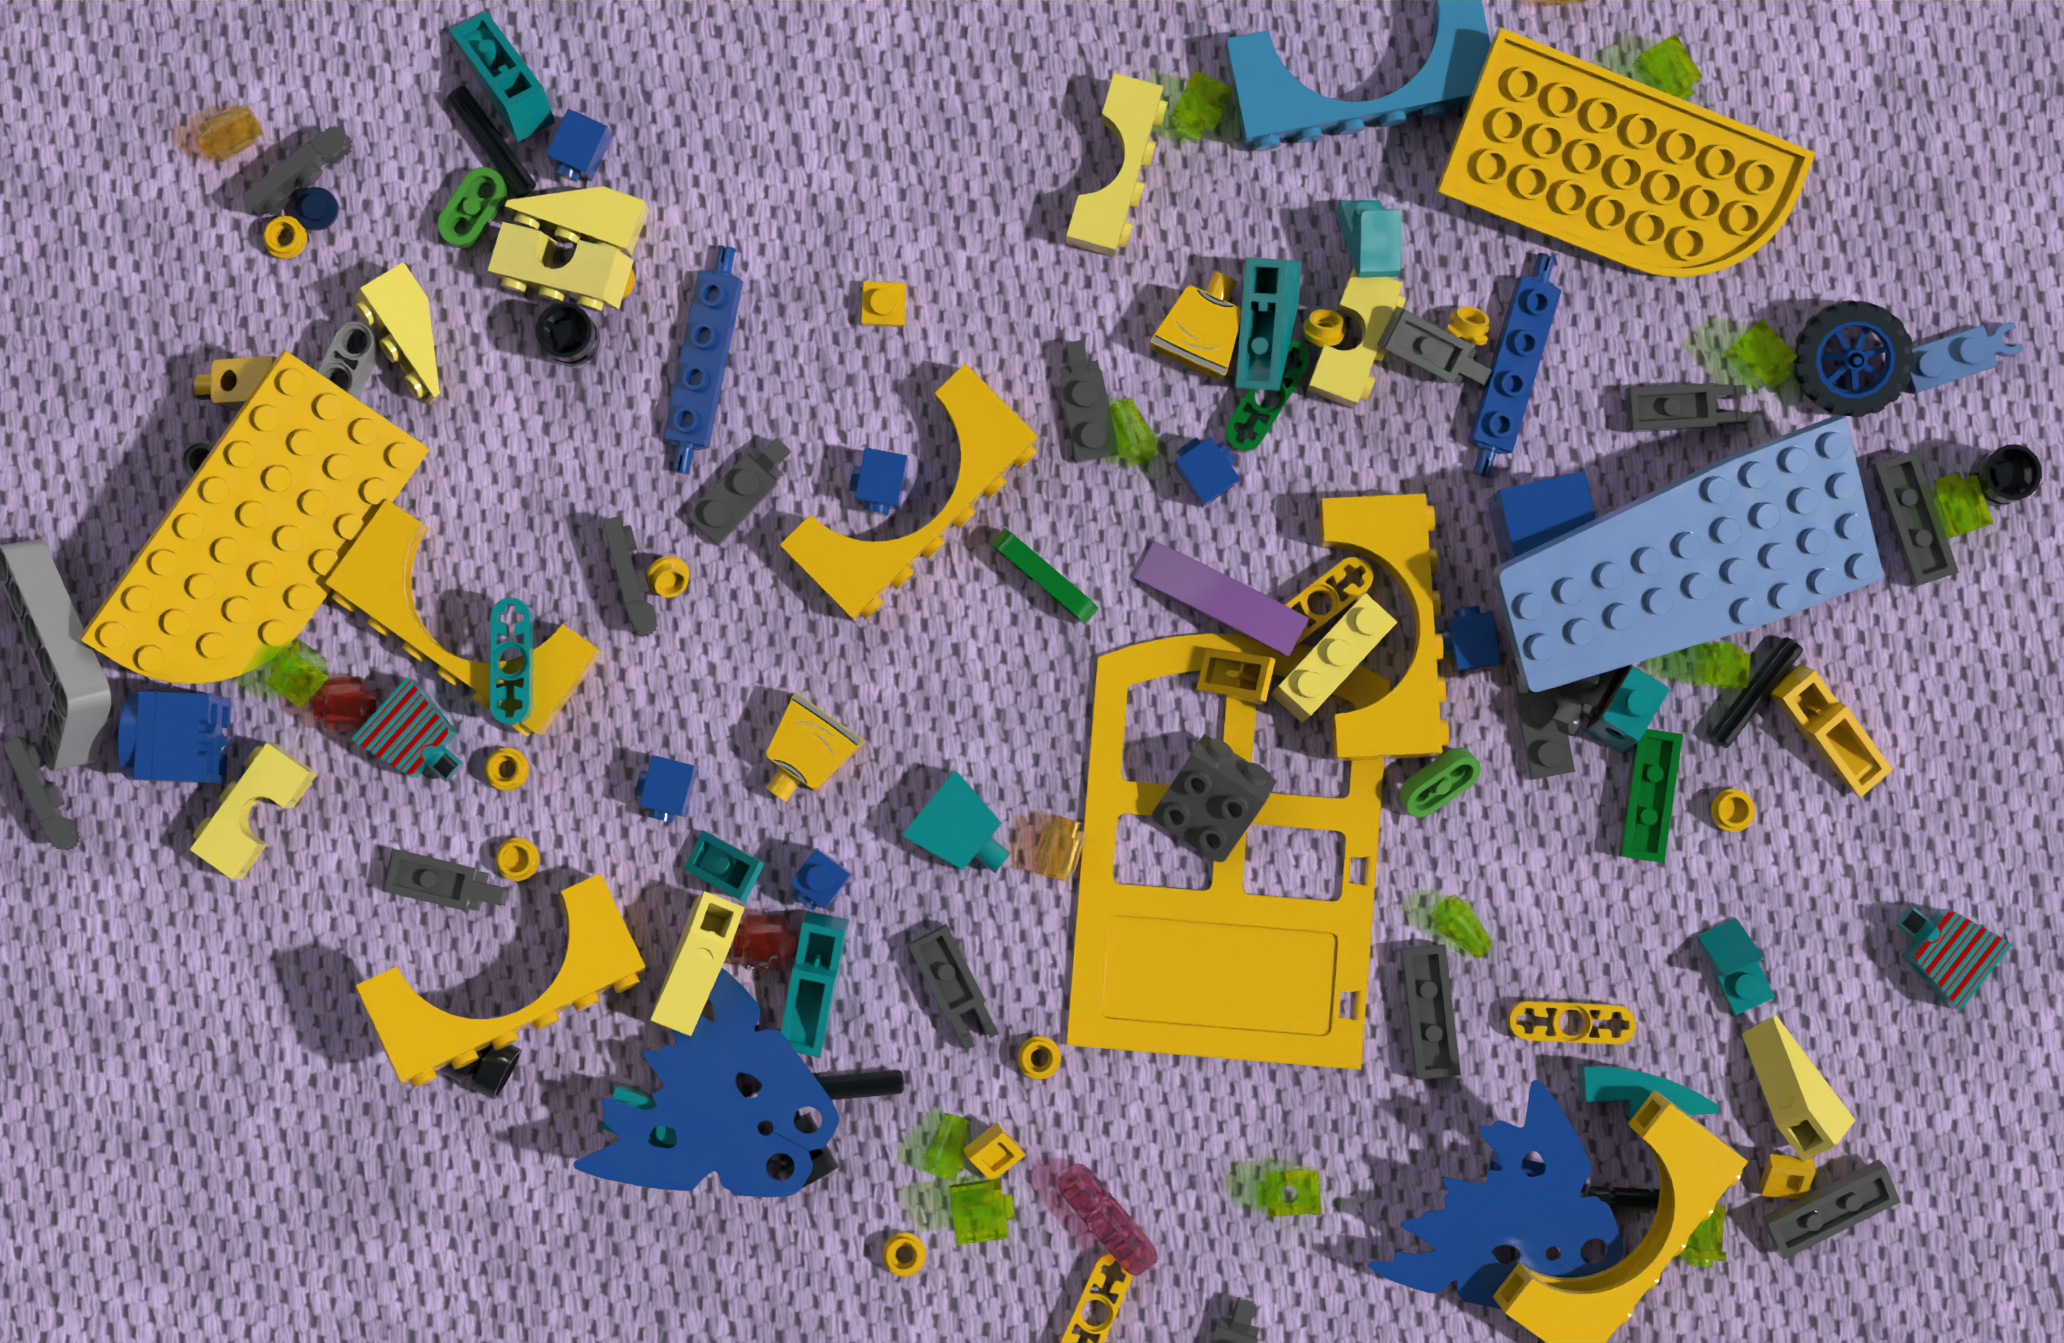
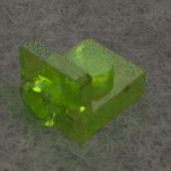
M1716 1203L1711 1216L1706 1221L1701 1222L1690 1235L1685 1249L1679 1254L1687 1258L1686 1264L1698 1267H1713L1714 1260H1727V1252L1722 1250L1726 1205Z

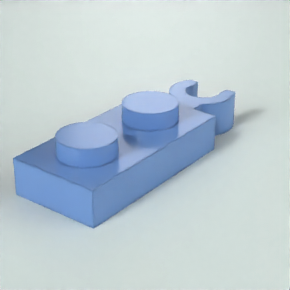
M2015 323L2002 324L1989 337L1984 325L1913 348L1912 353L1915 356L1914 366H1911L1910 375L1912 376L1909 381L1913 394L1998 366L1994 354L2011 357L2024 349L2022 344L2008 347L2003 342V334L2015 329Z

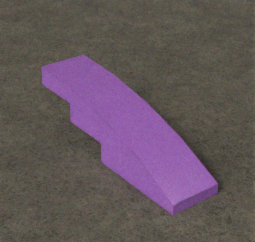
M1153 541L1134 576L1135 580L1208 619L1211 618L1246 638L1250 637L1287 658L1290 656L1309 620L1308 617L1253 588L1156 541Z

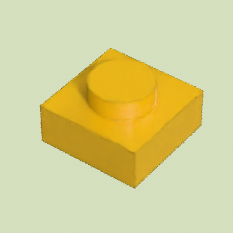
M863 281L862 326L905 327L906 283Z
M998 1122L963 1148L968 1159L991 1182L995 1181L1026 1156L1021 1146Z
M1770 1154L1760 1181L1761 1196L1797 1200L1807 1195L1816 1172L1814 1159L1810 1158L1803 1162L1800 1157Z

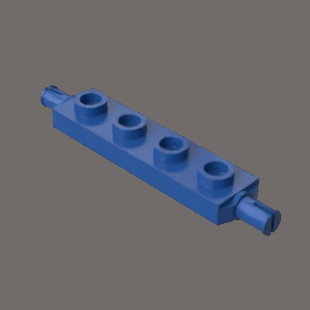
M718 246L714 270L698 271L663 437L677 446L672 469L676 473L690 475L694 450L707 449L710 445L743 281L731 274L736 249L729 246Z
M1538 253L1533 275L1521 276L1516 280L1490 365V369L1493 372L1484 386L1468 438L1471 444L1480 449L1474 470L1472 471L1475 475L1490 478L1496 454L1513 453L1562 291L1549 282L1554 261L1556 260V257L1552 255Z

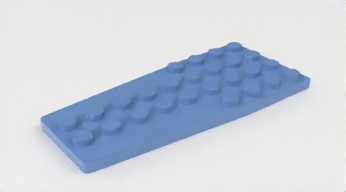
M1835 415L1722 458L1495 567L1493 571L1495 587L1521 682L1524 687L1533 692L1544 691L1766 625L1884 579L1847 418L1841 415Z

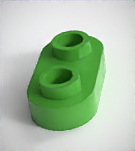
M479 167L470 171L441 212L438 219V229L441 236L450 245L456 248H468L475 245L503 206L508 190L504 179L497 171L488 167ZM483 185L493 186V193L489 198L479 197V189ZM460 220H467L470 224L468 231L464 234H458L455 231V225Z
M1461 747L1451 749L1409 777L1399 791V801L1411 816L1416 818L1426 817L1470 788L1480 775L1481 765L1468 749Z

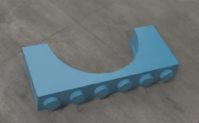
M1436 0L1432 8L1434 16L1433 44L1426 63L1418 74L1402 88L1384 97L1369 101L1348 102L1336 100L1316 93L1303 85L1282 63L1272 43L1269 30L1227 38L1224 50L1244 147L1255 146L1256 151H1267L1281 145L1280 140L1296 137L1298 143H1309L1323 137L1322 132L1338 129L1340 135H1350L1363 131L1365 129L1364 124L1380 121L1382 127H1391L1406 122V116L1422 113L1424 119H1433L1448 114V108L1464 105L1466 111L1491 46L1482 0Z

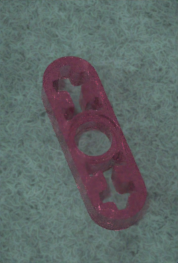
M1076 1163L1058 1177L1057 1185L1063 1198L1125 1271L1133 1276H1140L1157 1262L1158 1255L1153 1243L1088 1167Z

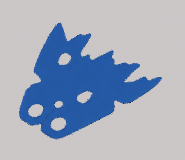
M721 968L708 997L713 1005L715 1021L712 1022L700 1015L691 1037L672 1030L675 1044L665 1045L658 1052L644 1050L642 1052L644 1058L664 1084L663 1089L652 1094L657 1106L650 1110H645L617 1100L602 1099L601 1102L605 1110L603 1122L619 1137V1141L576 1160L573 1165L575 1169L606 1180L641 1187L678 1191L693 1190L701 1180L715 1171L719 1176L722 1187L738 1196L785 1197L799 1192L805 1184L813 1168L809 1151L823 1148L828 1144L837 1129L839 1115L826 1091L785 1036L780 1034L781 1031L777 1029L755 1031V1026L761 1016L758 1003L732 975ZM739 1072L754 1076L762 1084L757 1097L746 1098L739 1091L735 1084L736 1076ZM810 1106L820 1112L822 1123L817 1131L806 1134L796 1129L794 1116L800 1108ZM765 1120L770 1121L774 1127L773 1132L766 1136L758 1131L759 1123ZM662 1125L675 1130L677 1143L669 1149L655 1147L648 1142V1136L655 1127ZM776 1153L787 1154L794 1162V1172L786 1180H775L766 1171L768 1159Z
M1533 1080L1530 1086L1524 1127L1520 1128L1499 1120L1492 1126L1483 1125L1478 1128L1481 1136L1502 1160L1501 1171L1488 1170L1485 1184L1444 1177L1443 1183L1448 1190V1194L1444 1197L1445 1209L1426 1211L1421 1217L1409 1218L1401 1224L1404 1230L1417 1235L1427 1244L1434 1247L1435 1250L1421 1254L1395 1252L1394 1259L1391 1262L1371 1261L1368 1266L1377 1274L1393 1282L1427 1293L1443 1291L1452 1281L1456 1280L1458 1294L1464 1302L1501 1309L1492 1296L1519 1262L1536 1272L1562 1278L1584 1277L1599 1273L1619 1263L1623 1256L1624 1248L1620 1231L1609 1205L1596 1196H1580L1583 1185L1592 1171L1589 1159L1574 1128L1555 1098L1541 1082ZM1531 1151L1537 1152L1546 1165L1544 1173L1534 1177H1528L1521 1168L1522 1160ZM1591 1239H1601L1607 1244L1608 1250L1605 1258L1595 1264L1585 1262L1580 1254L1584 1243ZM1510 1245L1518 1247L1521 1256L1513 1265L1508 1266L1500 1263L1492 1251L1497 1246ZM1553 1246L1560 1249L1559 1258L1556 1260L1547 1259V1249Z

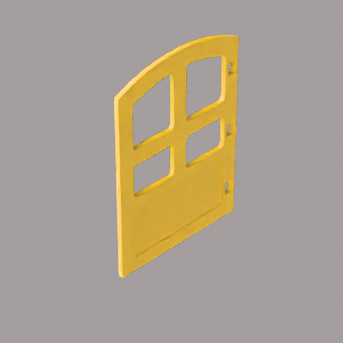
M1207 633L1174 636L1144 642L1098 657L1084 833L1080 843L1079 857L1082 858L1066 1045L1361 1070L1384 759L1351 761L1349 793L1342 799L1270 793L1265 804L1249 825L1257 824L1341 832L1345 837L1341 896L1336 901L1251 895L1244 892L1242 884L1247 830L1225 861L1216 862L1213 860L1212 884L1207 890L1119 884L1113 879L1118 817L1122 814L1152 816L1154 809L1170 787L1168 784L1126 781L1121 775L1128 688L1133 684L1163 676L1201 671L1206 648L1274 658L1276 660L1272 674L1286 677L1314 647L1300 644L1292 650L1287 658L1252 638H1246L1241 634ZM1358 664L1332 694L1351 702L1356 711L1370 706L1388 695L1390 681ZM1226 697L1223 741L1231 747L1234 753L1251 763L1256 704ZM1351 857H1366L1364 885L1349 883ZM1341 991H1356L1353 1020L1339 1017Z

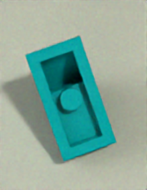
M1380 200L1340 201L1336 215L1357 277H1398L1401 271L1402 216L1400 210H1384Z
M702 830L683 869L745 903L765 862Z
M1737 918L1696 935L1732 1015L1736 1016L1775 998L1759 964V961L1764 958Z

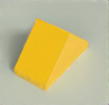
M1206 648L1196 690L1262 705L1267 699L1276 659Z

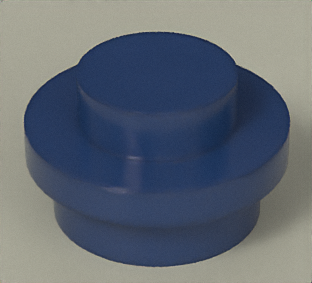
M312 187L303 191L297 198L295 214L303 226L310 230L320 231L329 228L336 221L339 214V205L331 192L321 187Z

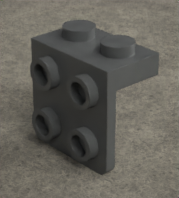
M1204 733L1185 765L1154 809L1152 817L1155 822L1214 861L1223 862L1265 804L1277 780L1269 776L1266 769L1259 764L1249 763L1234 753L1231 747L1224 741L1213 739Z

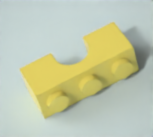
M502 222L487 270L502 279L500 286L519 293H525L527 287L539 290V296L560 303L564 301L565 297L578 299L576 303L578 306L596 312H602L603 306L619 310L634 260L618 249L578 240L574 256L570 262L561 268L554 269L553 256L557 241L539 230Z
M1353 267L1336 312L1349 316L1358 323L1362 332L1361 343L1356 348L1346 351L1324 345L1306 391L1353 409L1358 404L1359 399L1368 400L1376 377L1369 375L1375 359L1382 362L1387 351L1378 346L1377 343L1396 306L1403 308L1406 297L1399 295L1403 282L1389 277L1358 278Z
M1365 592L1272 691L1271 695L1303 723L1394 627L1397 621Z
M266 742L264 747L259 745L250 753L244 763V767L247 768L246 772L238 783L232 781L225 788L218 800L222 804L213 818L206 817L193 834V838L196 841L190 850L232 880H242L267 846L264 841L253 834L249 827L248 816L252 806L261 799L269 798L282 808L293 809L318 774L274 743Z

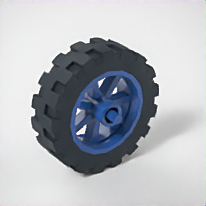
M1846 300L1835 305H1828L1822 308V311L1817 315H1813L1805 323L1807 325L1802 332H1799L1795 342L1797 345L1795 352L1793 351L1792 359L1793 364H1795V378L1810 400L1824 410L1836 415L1863 417L1865 414H1875L1885 409L1884 406L1890 402H1895L1900 397V391L1904 385H1908L1911 379V366H1914L1915 361L1911 347L1913 345L1910 334L1906 332L1903 327L1904 324L1900 319L1883 307L1870 302ZM1861 327L1854 347L1849 345L1841 329ZM1870 330L1877 335L1883 345L1862 351L1861 349ZM1833 334L1843 348L1840 353L1822 351L1826 342ZM1885 352V363L1881 372L1867 364L1869 357ZM1821 358L1839 360L1841 365L1826 378L1822 370ZM1847 369H1850V391L1840 389L1832 384ZM1864 369L1877 378L1869 386L1859 389L1858 371Z

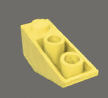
M605 186L507 200L505 204L508 211L515 215L514 222L518 225L538 230L539 226L543 225L555 229L554 236L565 242L577 245L578 240L583 239L598 245L618 249L629 256L633 254L649 210L644 200Z
M402 262L361 287L354 296L357 302L354 307L363 323L368 327L373 325L382 338L379 344L386 357L392 363L397 361L405 372L404 381L412 395L417 399L422 397L428 405L440 394L429 301L405 263Z
M705 891L694 900L650 1022L691 1037L729 952L745 907Z
M1773 1015L1742 1033L1776 1127L1801 1160L1804 1162L1835 1147L1856 1120L1777 1015Z

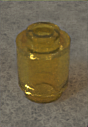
M247 104L239 108L233 105L198 125L201 134L196 137V140L209 160L216 156L223 163L256 144V138L263 135L264 131Z
M1056 815L1054 823L1045 821L1034 856V861H1037L1036 873L1068 882L1070 873H1075L1087 834L1079 831L1081 822Z

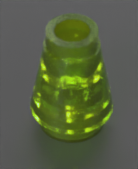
M1123 399L1111 405L1110 412L1119 457L1124 458L1128 466H1134L1147 462L1157 456L1159 451L1156 445L1159 439L1135 405L1133 399Z
M1453 894L1444 899L1431 913L1430 918L1435 922L1434 929L1464 951L1470 953L1474 959L1483 956L1492 947L1494 941L1489 937L1488 932L1467 899L1461 900L1456 894Z
M944 1113L943 1120L940 1122L921 1158L925 1161L923 1172L956 1181L958 1172H963L965 1158L963 1148L966 1147L969 1120Z

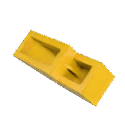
M1799 664L1783 677L1770 693V696L1787 718L1856 796L1861 798L1893 770L1849 708L1837 701L1816 670Z

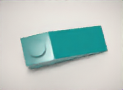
M487 11L449 30L452 39L498 116L517 142L555 123L543 86Z
M1246 257L1236 388L1280 390L1298 309L1302 262Z

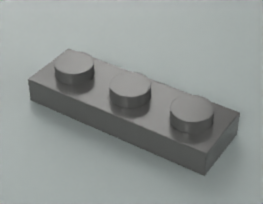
M1914 450L1871 465L1913 587L1959 573L1917 451Z
M1446 944L1401 948L1415 1079L1421 1080L1461 1075Z
M1878 1159L1762 1216V1219L1776 1252L1784 1260L1900 1203V1199L1887 1167Z

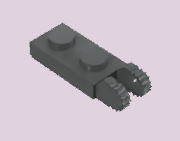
M334 125V127L325 128V132L321 131L312 140L307 141L243 194V199L260 217L266 213L273 215L282 210L289 202L288 194L299 185L303 188L312 185L321 177L323 171L320 168L324 164H339L345 159V155L352 152V141L341 127Z
M1714 383L1628 388L1625 390L1628 433L1714 428L1717 425L1749 422L1748 412L1734 410L1716 413V399L1727 398L1731 400L1747 396L1746 385L1715 386Z
M619 516L606 519L603 525L630 622L633 626L632 628L634 633H638V636L649 637L650 634L653 635V632L656 631L658 626L656 623L657 618H655L654 606L642 599L641 593L649 591L643 567L634 568L629 553L630 551L637 550L631 525L622 527Z
M1512 660L1511 669L1517 694L1514 695L1531 780L1575 772L1568 735L1557 731L1556 722L1553 720L1559 707L1555 702L1558 695V687L1540 692H1528V689L1521 682L1516 660Z
M19 736L5 742L3 747L38 822L41 824L46 837L50 839L49 843H52V847H56V849L74 850V847H78L77 844L80 842V832L77 831L78 827L75 821L63 817L59 809L60 806L65 804V801L57 784L54 781L47 783L41 767L46 766L40 747L36 742L29 744L26 738Z
M947 923L908 943L946 1021H951L965 1050L975 1046L973 1043L974 1038L969 1028L965 1027L959 1015L972 1008H975L980 1018V1024L990 1038L999 1034L984 1005L986 1000Z

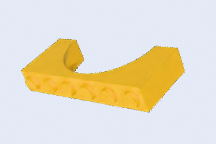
M966 363L934 393L935 399L944 408L957 432L960 443L961 462L958 480L949 501L930 523L905 537L872 542L838 534L821 524L810 514L780 544L782 549L854 621L860 616L865 620L872 617L885 603L880 597L891 586L896 590L900 589L915 574L911 566L922 555L927 560L933 557L946 543L942 536L953 525L958 530L961 529L976 514L977 511L972 506L983 495L989 500L993 498L1007 483L1003 476L1014 465L1022 469L1038 453L1033 447L1038 442V436Z
M1426 493L1322 498L1318 505L1321 548H1335L1357 553L1372 560L1386 570L1404 592L1411 607L1415 625L1413 654L1410 664L1398 685L1388 695L1370 706L1348 713L1334 714L1331 718L1333 762L1437 757L1443 753L1442 746L1449 745V727L1447 720L1440 719L1439 703L1446 702L1445 677H1438L1437 660L1443 659V638L1441 633L1435 634L1434 617L1440 616L1441 613L1440 593L1438 590L1432 591L1431 574H1437L1438 572L1436 548H1429L1428 531L1435 530L1434 506L1427 505Z
M386 499L325 584L336 591L331 598L351 612H354L356 607L362 609L370 615L367 623L386 637L393 631L405 640L402 648L421 662L428 656L440 665V668L437 670L440 676L456 687L463 681L475 690L472 698L490 710V662L469 661L447 651L429 634L416 610L412 594V569L418 547L429 527L395 503ZM562 624L547 641L533 650V709L525 722L510 726L527 737L532 731L543 736L603 651L568 626ZM523 656L500 661L501 669L507 674L517 673L523 666ZM503 679L499 681V687H509V698L507 701H501L500 708L508 711L510 718L514 717L515 710L522 709V701L514 698V686L523 688L524 679L517 682Z
M601 873L560 892L559 901L567 926V949L564 963L550 987L537 1000L517 1012L490 1019H470L449 1014L436 1008L419 996L407 983L398 966L356 985V992L401 1087L410 1083L413 1089L419 1088L438 1078L435 1071L452 1064L454 1070L464 1067L479 1058L476 1052L492 1044L495 1050L502 1049L519 1040L520 1038L517 1033L532 1025L536 1031L542 1030L560 1020L558 1013L574 1006L576 1012H580L600 1001L598 994L613 987L616 993H620L640 983L638 976L643 974L646 966Z
M1655 1089L1628 1123L1649 1147L1659 1175L1660 1193L1656 1215L1641 1243L1616 1265L1599 1273L1584 1277L1562 1278L1536 1272L1519 1262L1492 1296L1505 1314L1546 1343H1607L1616 1329L1630 1319L1634 1306L1645 1292L1650 1291L1656 1286L1661 1272L1671 1259L1678 1256L1685 1249L1688 1238L1697 1226L1711 1216L1716 1202L1727 1188L1732 1187L1738 1182L1743 1168L1748 1163L1733 1147Z

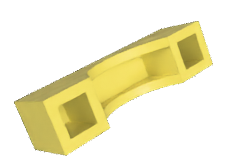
M1113 73L1102 111L1101 123L1108 127L1119 140L1123 150L1124 162L1119 174L1108 186L1094 193L1078 195L1066 235V244L1114 258L1116 257L1118 247L1127 248L1133 228L1132 223L1126 222L1130 206L1139 207L1145 183L1138 181L1142 165L1150 167L1157 142L1149 140L1153 125L1162 127L1168 106V101L1161 100L1163 86Z

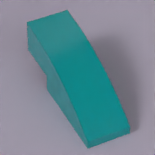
M807 911L802 922L780 1033L785 1036L799 1054L821 1057L849 919Z
M1577 1064L1579 1099L1585 1102L1623 1100V1113L1630 1118H1633L1654 1089L1688 1115L1719 1114L1718 1104L1698 1092L1671 1080L1630 1068Z

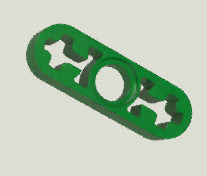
M1295 340L1290 341L1288 354L1291 350L1296 351L1299 354L1297 361L1301 364V367L1298 369L1292 366L1288 370L1283 380L1290 381L1291 385L1289 388H1286L1281 382L1280 390L1278 391L1279 403L1275 407L1266 409L1259 406L1255 400V391L1257 389H1249L1225 428L1226 442L1233 450L1240 453H1248L1255 450L1263 441L1309 366L1310 355L1302 343ZM1248 405L1254 413L1259 416L1268 417L1269 420L1266 424H1263L1258 418L1252 428V434L1256 436V439L1254 441L1246 439L1242 444L1235 440L1238 433L1233 427L1235 424L1239 426L1245 425L1251 413L1243 411L1244 407Z
M1003 528L990 543L994 550L1031 581H1036L1044 588L1043 591L1082 624L1085 625L1099 609L1083 592L1006 528Z

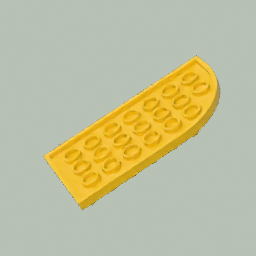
M1500 27L1496 30L1435 193L1632 270L1661 277L1700 276L1720 271L1748 258L1776 234L1797 202L1816 152Z
M283 348L79 636L80 640L133 672L165 682L204 684L237 677L258 668L282 652L303 630L332 589L325 584L384 501L386 499L391 502L395 500L430 448Z

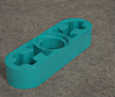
M509 597L498 601L494 605L490 616V710L494 718L499 722L507 725H519L529 718L533 709V613L525 602ZM510 606H515V611L523 614V621L515 623L514 636H524V644L514 641L500 643L501 635L509 637V625L501 621V615L508 614ZM509 649H517L521 652L524 659L522 668L515 674H507L500 667L501 655ZM503 679L517 682L524 679L523 688L514 686V698L522 701V709L515 710L514 717L509 718L508 711L500 708L501 701H507L509 698V687H499V681Z

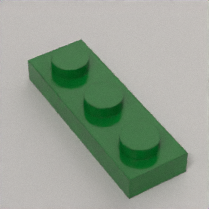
M1646 729L1642 738L1634 745L1618 857L1665 863L1683 734Z

